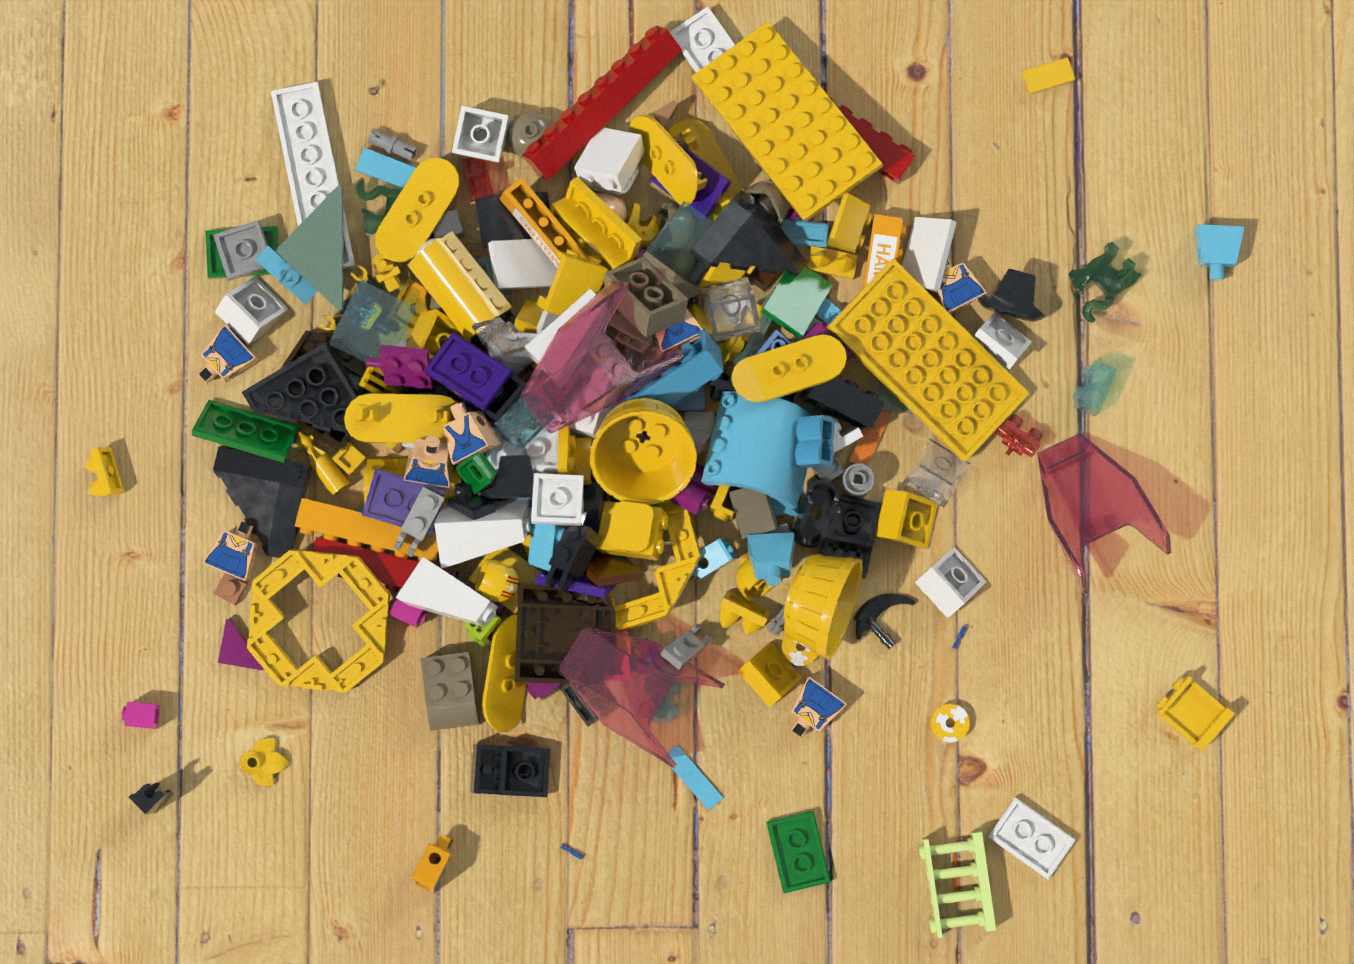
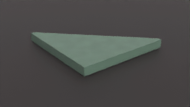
M339 184L275 251L342 313L344 311L343 188Z

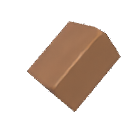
M672 101L654 113L655 119L665 130L677 110V103Z

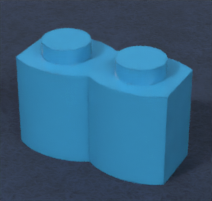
M825 415L799 417L796 426L798 438L795 450L796 464L807 468L831 466L834 456L832 443L835 434L834 419Z

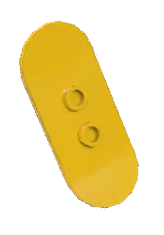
M640 115L634 118L629 125L628 132L640 134L642 137L645 153L640 161L679 205L689 206L692 204L696 192L705 188L708 180L706 178L700 180L702 173L697 172L694 161L657 120L648 115Z
M685 119L674 124L668 133L675 141L684 144L732 181L707 219L713 223L743 188L710 129L701 121Z
M429 158L421 162L412 173L375 234V246L384 258L393 262L409 261L415 257L421 245L431 236L459 188V174L455 166L448 160Z
M823 334L812 336L739 361L733 368L732 383L737 393L746 400L752 402L770 401L831 381L840 375L845 368L847 360L846 350L841 342L832 336Z
M365 394L355 398L347 407L344 418L345 426L352 437L367 443H415L416 439L425 440L428 436H436L441 443H447L443 428L444 425L455 420L450 407L457 404V402L443 395Z
M517 614L505 618L494 632L482 701L483 713L488 724L494 730L501 733L510 732L521 720L527 683L514 682Z

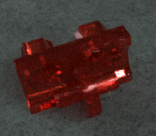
M473 157L461 159L471 202H474L475 198L494 196L485 160Z
M1013 414L1008 420L1005 419L995 433L1003 438L1001 443L1008 447L1005 452L1006 455L1010 456L1014 451L1020 456L1024 453L1031 458L1042 444L1040 440L1043 433L1033 427L1028 433L1021 430L1020 427L1024 421L1016 414Z

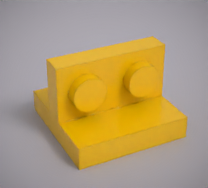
M568 426L559 427L557 466L559 474L583 475L584 485L592 484V469L590 465L592 437L575 438V435H571Z
M771 642L738 670L739 674L769 707L802 679V676Z

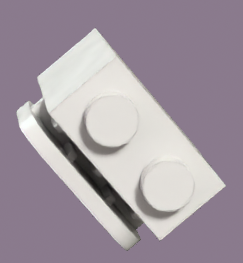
M603 127L589 141L574 168L577 177L591 190L614 195L625 194L629 191L639 173L637 165L645 153L642 137L640 134Z

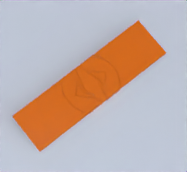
M884 403L873 429L862 431L863 437L859 438L849 459L850 462L868 466L895 406Z

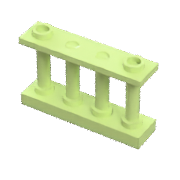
M981 831L970 832L971 838H967V841L930 846L929 839L925 838L922 839V845H918L920 859H925L933 918H929L930 931L935 933L937 938H943L942 929L979 924V926H984L986 932L996 930ZM962 851L973 853L974 862L970 863L969 866L933 870L931 859L933 855ZM969 875L977 878L978 887H974V890L936 894L935 880ZM968 900L980 901L981 911L975 915L940 919L939 904Z

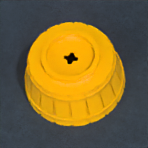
M649 398L628 400L612 409L602 421L590 451L592 473L598 484L608 494L613 495L614 498L620 501L649 505L664 502V500L667 501L680 493L679 491H682L690 482L697 462L694 441L682 417L669 405ZM643 431H647L650 439L640 442V438L636 437L637 433L641 434Z
M812 554L807 558L804 565L796 572L785 602L783 614L785 621L784 633L790 640L798 642L827 660H830L835 655L844 638L857 601L863 572L862 560Z

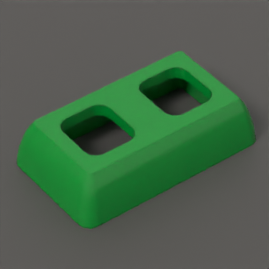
M483 453L469 456L455 468L474 494L491 483L497 474V471ZM473 465H474V466L477 468V470L480 472V474L482 475V478H481V477L479 476V474L475 471V469L473 468Z

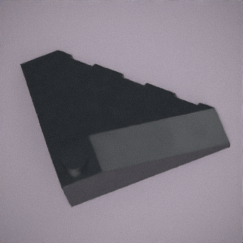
M743 190L730 201L690 250V253L710 267H718L719 262L729 263L730 268L747 271L749 266L760 267L759 271L762 273L776 274L778 269L787 270L789 276H798L808 264V261L762 204Z
M328 340L242 391L243 396L254 413L264 415L266 412L278 415L280 420L296 424L298 421L312 424V428L331 432V429L345 432V436L354 438L347 431L344 418L347 407L359 394Z
M218 447L213 467L214 473L218 478L221 477L227 487L226 492L235 506H239L246 517L244 518L245 522L254 526L252 533L253 535L256 534L263 544L262 549L265 554L275 558L282 557L290 549H294L298 532L295 522L301 499L306 497L312 467L308 464L285 460L282 463L252 453Z

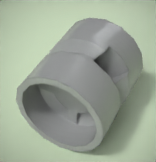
M864 464L849 466L841 479L844 492L852 497L866 495L874 484V474Z

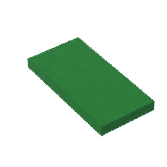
M208 400L192 429V436L284 463L298 436L300 427Z

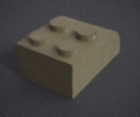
M645 257L605 272L604 284L611 303L645 337L685 321L688 298Z
M471 652L421 658L427 716L431 731L480 725Z

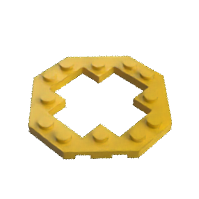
M610 494L607 495V501H610ZM664 500V502L659 503V507L668 516L667 528L676 562L654 569L659 593L618 606L615 605L612 591L608 594L616 611L615 628L621 631L667 618L702 557L690 511L672 503L670 500Z
M290 549L252 581V603L250 605V628L247 649L278 686H296L306 689H324L346 693L384 662L390 593L359 556ZM304 569L320 588L339 573L369 609L365 615L352 624V627L367 644L333 672L330 671L317 654L298 669L267 632L285 617L270 597Z

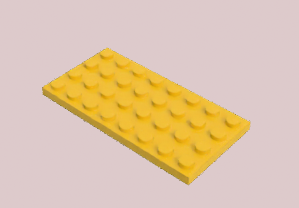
M769 21L691 76L693 82L804 223L883 167L882 162Z
M894 258L879 271L826 327L963 463L973 455L1030 394Z

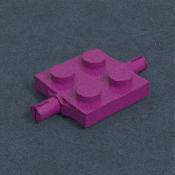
M381 344L379 350L380 358H366V367L380 368L387 385L419 389L433 388L434 379L424 372L432 361L429 349Z

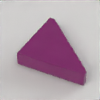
M226 619L218 663L263 670L264 668L247 649V642L239 633L232 620Z

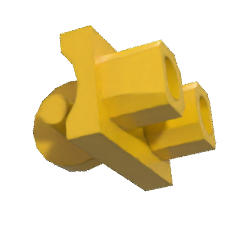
M377 253L372 263L376 270L375 276L378 282L384 281L388 292L401 287V281L397 275L401 272L397 262L388 260L380 253Z

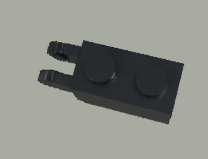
M582 524L581 526L567 525L548 563L551 569L545 579V585L550 588L554 587L562 574L557 588L562 593L567 592L574 578L580 579L583 576L601 536L590 527Z

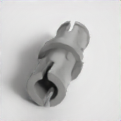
M375 128L371 130L372 135L369 134L367 142L386 149V152L389 154L394 153L409 161L413 160L417 147L398 140L399 138L395 135L391 137Z

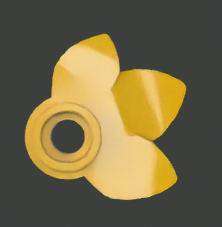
M736 332L729 334L724 343L718 345L721 349L723 366L728 361L730 355L736 357L744 347L745 341Z
M264 738L257 741L252 750L245 752L239 760L241 770L248 775H252L255 783L261 786H273V774L283 771L289 764L283 755L274 752L277 742L275 738ZM250 758H254L256 760V765L254 767H250L248 765V760Z

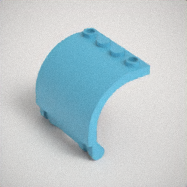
M722 391L702 482L705 485L736 486L764 493L785 506V514L797 516L800 509L798 502L802 499L807 467L796 464L795 450L798 443L796 426L799 417L812 415L800 406L781 398L766 402H752L744 399L737 391Z

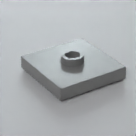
M259 220L213 235L228 281L265 269L255 260L268 245Z

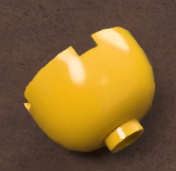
M749 555L739 562L740 567L737 569L735 577L736 585L747 601L755 600L753 595L758 593L760 596H763L775 587L769 586L766 583V579L755 578Z

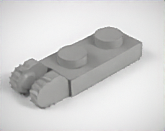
M423 486L401 528L402 532L393 548L399 550L407 534L415 537L407 553L408 556L412 557L420 542L424 540L445 497Z
M697 624L690 631L685 632L665 647L660 655L680 670L700 655L711 643L714 636L708 633L700 641L697 636L700 634L702 626Z

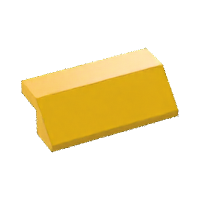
M578 177L570 181L566 197L551 205L550 212L587 256L600 259V264L606 267L608 271L632 262L637 256L642 239Z

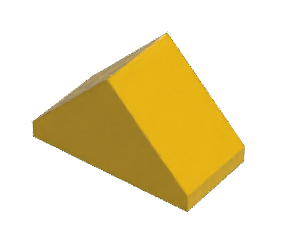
M527 299L515 319L512 336H514V332L537 334L536 329L544 309L539 307L536 302Z

